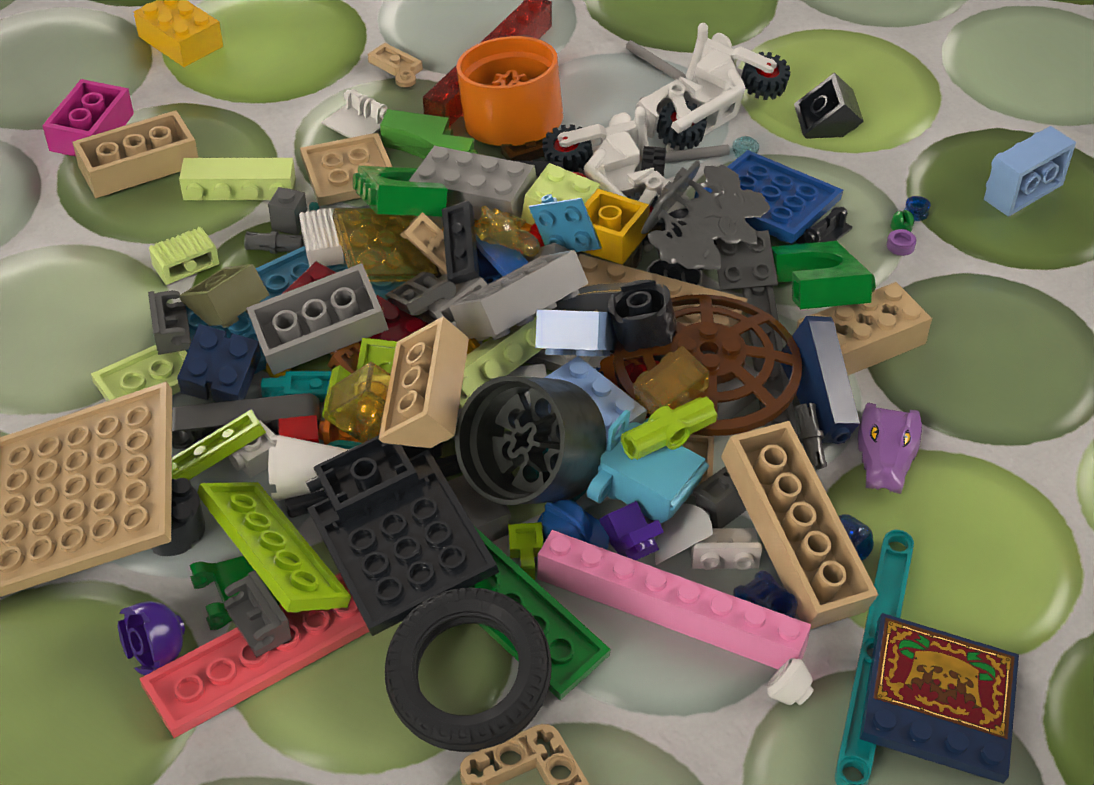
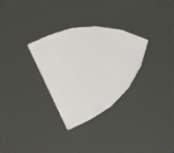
M683 504L674 516L664 523L662 527L664 532L658 536L656 541L659 550L655 552L656 565L713 535L710 517L702 508L692 504Z

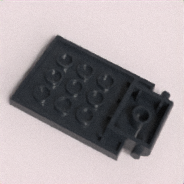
M379 435L314 466L313 468L317 476L306 481L311 494L323 488L328 497L307 509L372 636L402 622L413 609L435 595L453 589L469 588L499 573L496 562L430 451L426 450L408 458L403 449L409 446L383 443L379 440Z

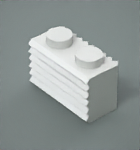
M331 207L328 210L324 208L323 210H312L306 213L301 212L299 214L301 231L309 267L316 261L324 266L344 264L343 254L348 253L346 236L340 237V235L344 234L341 217L335 218L334 210Z

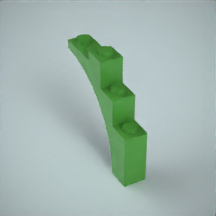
M387 109L380 124L381 141L384 147L401 150L418 156L423 160L434 146L478 154V151L474 150V138L453 136V129H449V118Z

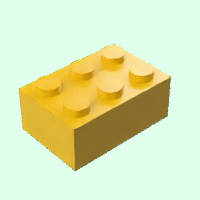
M155 0L133 11L138 37L182 67H186L223 47L220 22L187 0Z

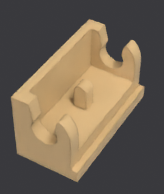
M422 212L412 220L407 229L400 235L404 239L407 238L439 268V272L442 275L447 274L444 232Z

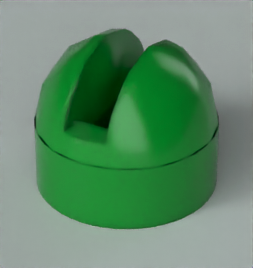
M908 210L896 211L891 220V229L893 231L903 229L911 232L914 225V216Z

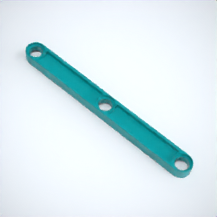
M891 530L886 533L883 539L874 580V586L879 595L869 607L835 770V782L837 785H867L871 775L876 744L859 739L872 660L867 650L874 647L877 621L881 613L897 618L901 617L914 548L913 538L902 530ZM889 543H902L906 550L895 551L889 546ZM853 767L861 772L863 778L859 781H851L844 776L842 771L845 768Z

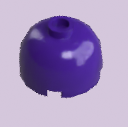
M146 601L126 607L120 611L119 614H124V619L118 621L120 642L126 657L131 659L135 656L142 665L135 667L138 673L145 676L174 661L179 656L183 645L185 625L181 617L175 615L170 608L159 602Z

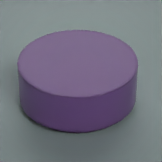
M894 230L888 235L887 248L893 254L906 256L914 252L917 240L915 235L907 230Z

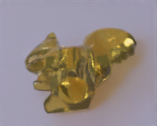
M487 206L481 207L482 216L478 222H475V232L481 241L501 244L530 257L539 253L540 245L537 238L528 231L520 229L526 224L527 221L509 212H502L497 208L490 210Z

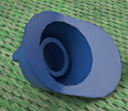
M558 500L545 504V511L537 521L542 522L543 543L546 541L551 530L600 548L608 549L609 536L600 521L583 510L579 504L571 500Z

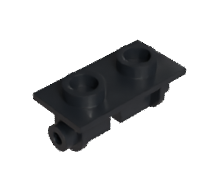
M844 207L833 208L826 218L822 219L815 226L807 228L805 234L799 237L796 243L805 244L839 240L853 228L846 223L847 210Z

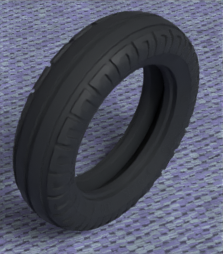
M453 589L422 602L406 616L397 628L386 655V690L395 713L401 722L418 738L435 747L449 751L475 752L510 740L524 730L534 719L545 701L550 686L551 654L542 628L532 614L517 601L488 589ZM462 624H482L500 631L514 645L519 659L516 680L506 697L489 710L473 715H455L438 709L424 697L418 680L420 661L428 645L442 632Z

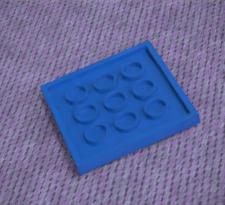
M749 150L727 166L739 175L740 188L742 190L748 189L760 192L765 197V201L769 203L770 210L761 218H745L746 223L757 231L768 230L770 235L777 237L782 242L793 244L805 233L807 228L815 224L842 198L843 189ZM708 187L703 188L710 193L713 192V190ZM695 192L694 198H698L699 194Z

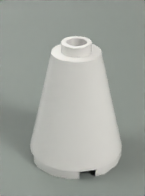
M281 435L271 436V441L276 443V447H269V485L276 484L277 493H271V498L273 501H281L309 494L310 491L306 481L317 476L313 467L349 449Z

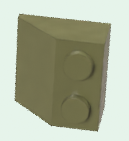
M246 264L220 269L182 293L180 300L209 326L222 325L223 328H226L239 320L238 315L243 312L248 313L247 307L260 303L261 300L269 296V293L254 265Z

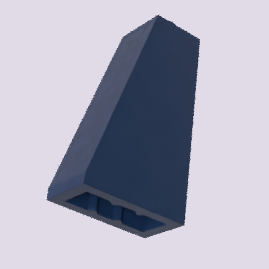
M806 316L792 335L799 348L802 360V376L796 396L801 405L807 404V408L809 403L816 404L819 429L824 432L822 443H845L859 426L860 421L835 324L832 317ZM786 344L781 352L792 354ZM781 363L788 380H790L793 366Z

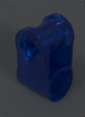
M759 571L751 582L745 586L739 585L733 590V596L796 619L797 599L766 571Z

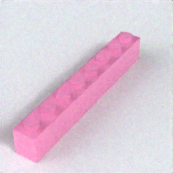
M551 530L538 553V580L779 670L791 658L802 660L806 651L811 624L554 530Z

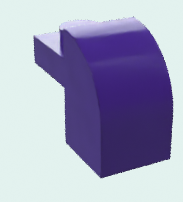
M637 501L608 513L599 519L609 536V543L617 554L638 560L659 550L654 537L664 532L659 520L647 524Z

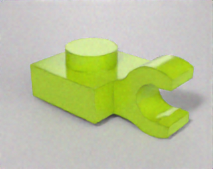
M542 522L508 524L510 558H520L521 568L535 580L534 557H538V553L543 546Z

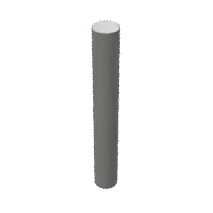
M632 40L626 44L627 50L675 80H679L680 76L686 78V74Z
M727 144L666 152L665 163L730 155V148Z

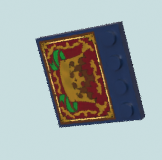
M881 613L877 621L859 739L1004 784L1009 777L1019 654Z

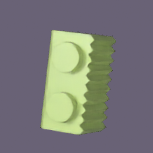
M198 227L197 230L193 229L192 231L182 233L181 236L177 235L176 238L172 237L170 240L166 239V241L156 243L154 246L150 245L149 247L152 265L165 285L219 265L216 246L201 227Z

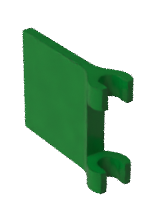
M244 556L218 563L199 561L190 565L193 575L190 576L194 589L204 588L214 581L222 603L214 602L205 606L208 614L206 621L210 630L221 629L232 621L224 608L223 602L238 595L240 591L228 597L224 590L229 585L249 576V573L254 571ZM269 590V592L271 593V595L273 596V598L275 599V601L277 602V604L280 605L279 601L276 599V597H275V596L272 594V592Z

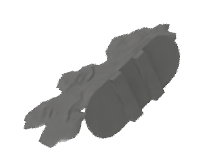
M697 160L688 170L682 167L677 172L673 182L669 181L665 185L653 211L642 228L641 234H647L662 218L665 221V230H655L648 235L650 243L660 251L662 261H666L669 264L679 263L687 269L697 270L704 268L707 270H719L721 268V255L715 247L714 240L720 238L727 244H738L739 241H742L745 244L758 245L756 232L746 223L745 218H761L770 210V206L765 201L762 193L748 189L742 190L740 188L739 175L725 165H720L719 167L705 166V183L694 182L693 179L700 168V161ZM690 185L696 190L699 197L687 201L681 196ZM708 187L712 189L713 192L710 193L703 188ZM678 201L686 206L689 212L686 217L679 219L673 218L667 211ZM678 221H683L686 225L681 226ZM673 223L681 229V237L676 236L672 228L675 227L672 225ZM667 232L671 233L673 238L667 237Z

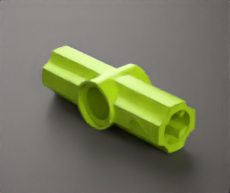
M706 396L704 398H696L673 410L669 406L660 407L650 416L648 422L621 434L620 442L623 445L624 453L631 460L634 458L638 460L665 446L670 450L679 448L688 440L690 434L716 422L717 413L714 409V403Z

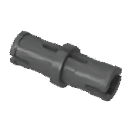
M247 231L244 238V246L246 250H264L277 254V251L292 252L304 246L302 235L279 234L278 231H271V233Z
M809 403L808 408L807 404H802L795 407L801 432L798 438L803 443V448L813 468L815 466L816 470L827 467V462L822 444L824 432L819 429L816 404Z

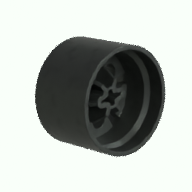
M501 376L491 379L478 387L464 404L456 426L455 449L464 477L471 487L484 498L503 505L553 503L558 500H570L589 487L593 478L598 474L601 455L606 451V429L598 406L590 395L579 386L561 379ZM528 391L530 393L531 406L525 396V393ZM549 403H550V405H551V412H550V414H549V412H548V405H549ZM504 428H507V429H509L510 431H506V432L504 433ZM546 448H549L548 452H546V453L543 455L542 452H543ZM520 466L517 475L514 477L511 472ZM536 470L539 472V477H538V478H537V475H536Z

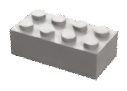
M434 146L409 182L442 183L448 188L446 208L469 201L473 206L474 219L500 225L507 223L510 227L515 228L521 220L525 194L537 180L535 165Z
M575 250L543 255L449 305V308L459 330L469 339L476 338L477 342L492 336L493 340L508 335L510 327L514 325L522 326L534 320L533 314L537 313V310H552L557 307L556 301L560 299L568 300L580 294L578 289L587 285L588 280Z
M362 263L246 308L273 375L362 340V337L369 338L389 330L381 306Z

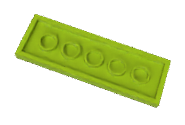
M259 482L200 483L197 491L200 500L286 612L298 613L309 610H330L348 607L351 599L349 592Z

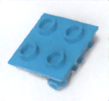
M547 194L541 198V204L529 206L545 246L557 243L569 250H575V252L602 248L582 198L557 201L551 194Z

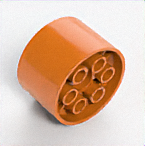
M500 37L471 47L458 59L456 68L465 129L475 140L494 146H502V144H512V146L524 145L526 142L545 138L548 132L553 133L552 129L558 128L562 123L563 106L558 56L550 44L531 37Z

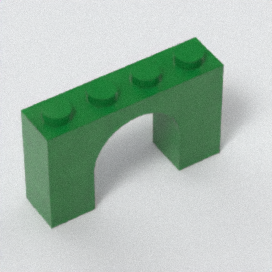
M358 165V173L353 175V189L357 190L356 193L376 214L418 216L423 212L426 216L442 217V209L446 208L448 188L442 183L409 182L418 168Z
M837 241L771 247L777 281H792V300L800 310L871 303L872 292H875L876 289L874 275Z

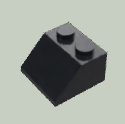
M835 72L794 103L802 134L806 139L844 137L864 122L854 90Z

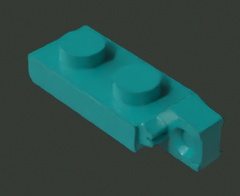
M286 371V374L279 376V378H262V398L309 393L317 396L320 402H325L332 371Z

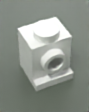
M261 420L259 422L266 433L229 455L232 465L237 470L242 469L250 478L268 468L269 447H276V443L271 441V436L275 434Z

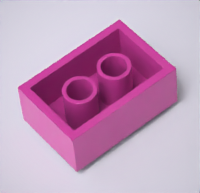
M80 79L42 125L49 151L76 157L73 141L125 126L134 114L129 89Z

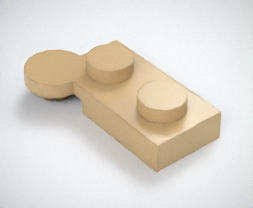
M383 43L368 53V62L396 76V84L400 87L407 88L413 86L416 83L415 75L423 70L421 60L387 43Z

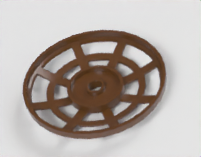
M699 294L671 298L673 307L699 304L698 307L674 311L676 319L685 315L700 313L701 322L685 326L677 321V327L674 332L676 334L673 337L672 343L666 346H654L628 352L624 350L623 345L618 340L616 341L613 358L615 378L622 391L647 409L646 417L650 418L660 408L655 402L666 391L688 400L707 396L714 403V409L717 413L716 422L692 433L693 435L728 436L764 426L789 407L797 394L801 381L802 360L799 348L787 329L773 316L760 308L725 296ZM712 305H720L737 309L753 316L747 318L746 316L734 312L732 310L719 307H712ZM713 314L727 316L739 322L728 327L715 323ZM766 323L774 329L787 343L792 354L774 350L768 335L759 325ZM751 329L759 337L763 347L746 345L740 335ZM702 351H712V352H714L715 354H712V353L703 354ZM670 354L671 363L674 368L666 375L663 374L656 365L653 356ZM746 356L765 359L763 368L756 377L744 368ZM643 357L647 371L657 382L645 395L637 389L629 378L624 361ZM774 361L793 366L788 385L776 399L763 386L772 373ZM684 377L690 381L704 384V392L686 388L676 382ZM734 378L739 379L744 384V386L733 390L717 392V384L731 381ZM753 393L765 405L761 410L745 416L718 420L717 403L735 401Z

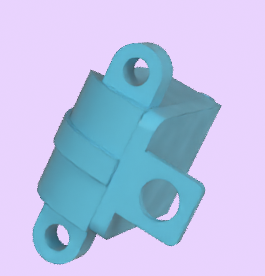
M625 410L608 430L607 449L601 455L598 474L593 478L588 487L587 497L597 503L603 502L607 496L610 499L621 500L627 505L637 501L644 516L650 520H659L660 523H663L672 518L693 493V489L697 487L709 465L705 462L706 458L683 446L674 450H670L665 446L638 460L635 458L631 460L624 453L623 445L620 442L621 434L641 425V423L632 422L629 424L630 411ZM622 424V426H621L619 432H618L617 435L615 436L617 429H618L619 426Z

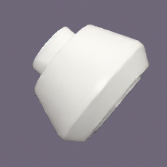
M791 658L784 663L773 675L766 687L770 698L789 706L795 702L798 705L803 704L814 690L810 686L813 679L803 660Z

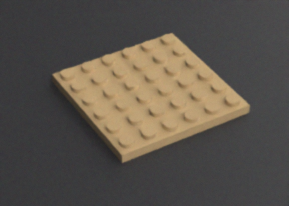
M167 382L0 437V597L171 542L172 388Z

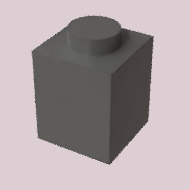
M278 187L268 203L271 228L274 231L298 235L301 231L299 214L307 212L305 192Z

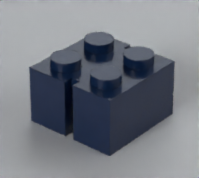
M199 324L177 377L181 393L208 401L210 394L207 383L212 384L210 388L214 403L245 400L261 358L259 341L233 333L230 338H227L226 331Z

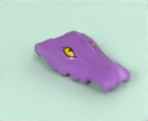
M873 403L866 404L860 419L857 438L858 449L862 452V463L864 470H866V488H875L877 490L879 488H886L890 492L901 494L905 483V476L910 469L912 460L914 461L921 443L922 423L919 411L909 410L908 413L877 408L876 404Z

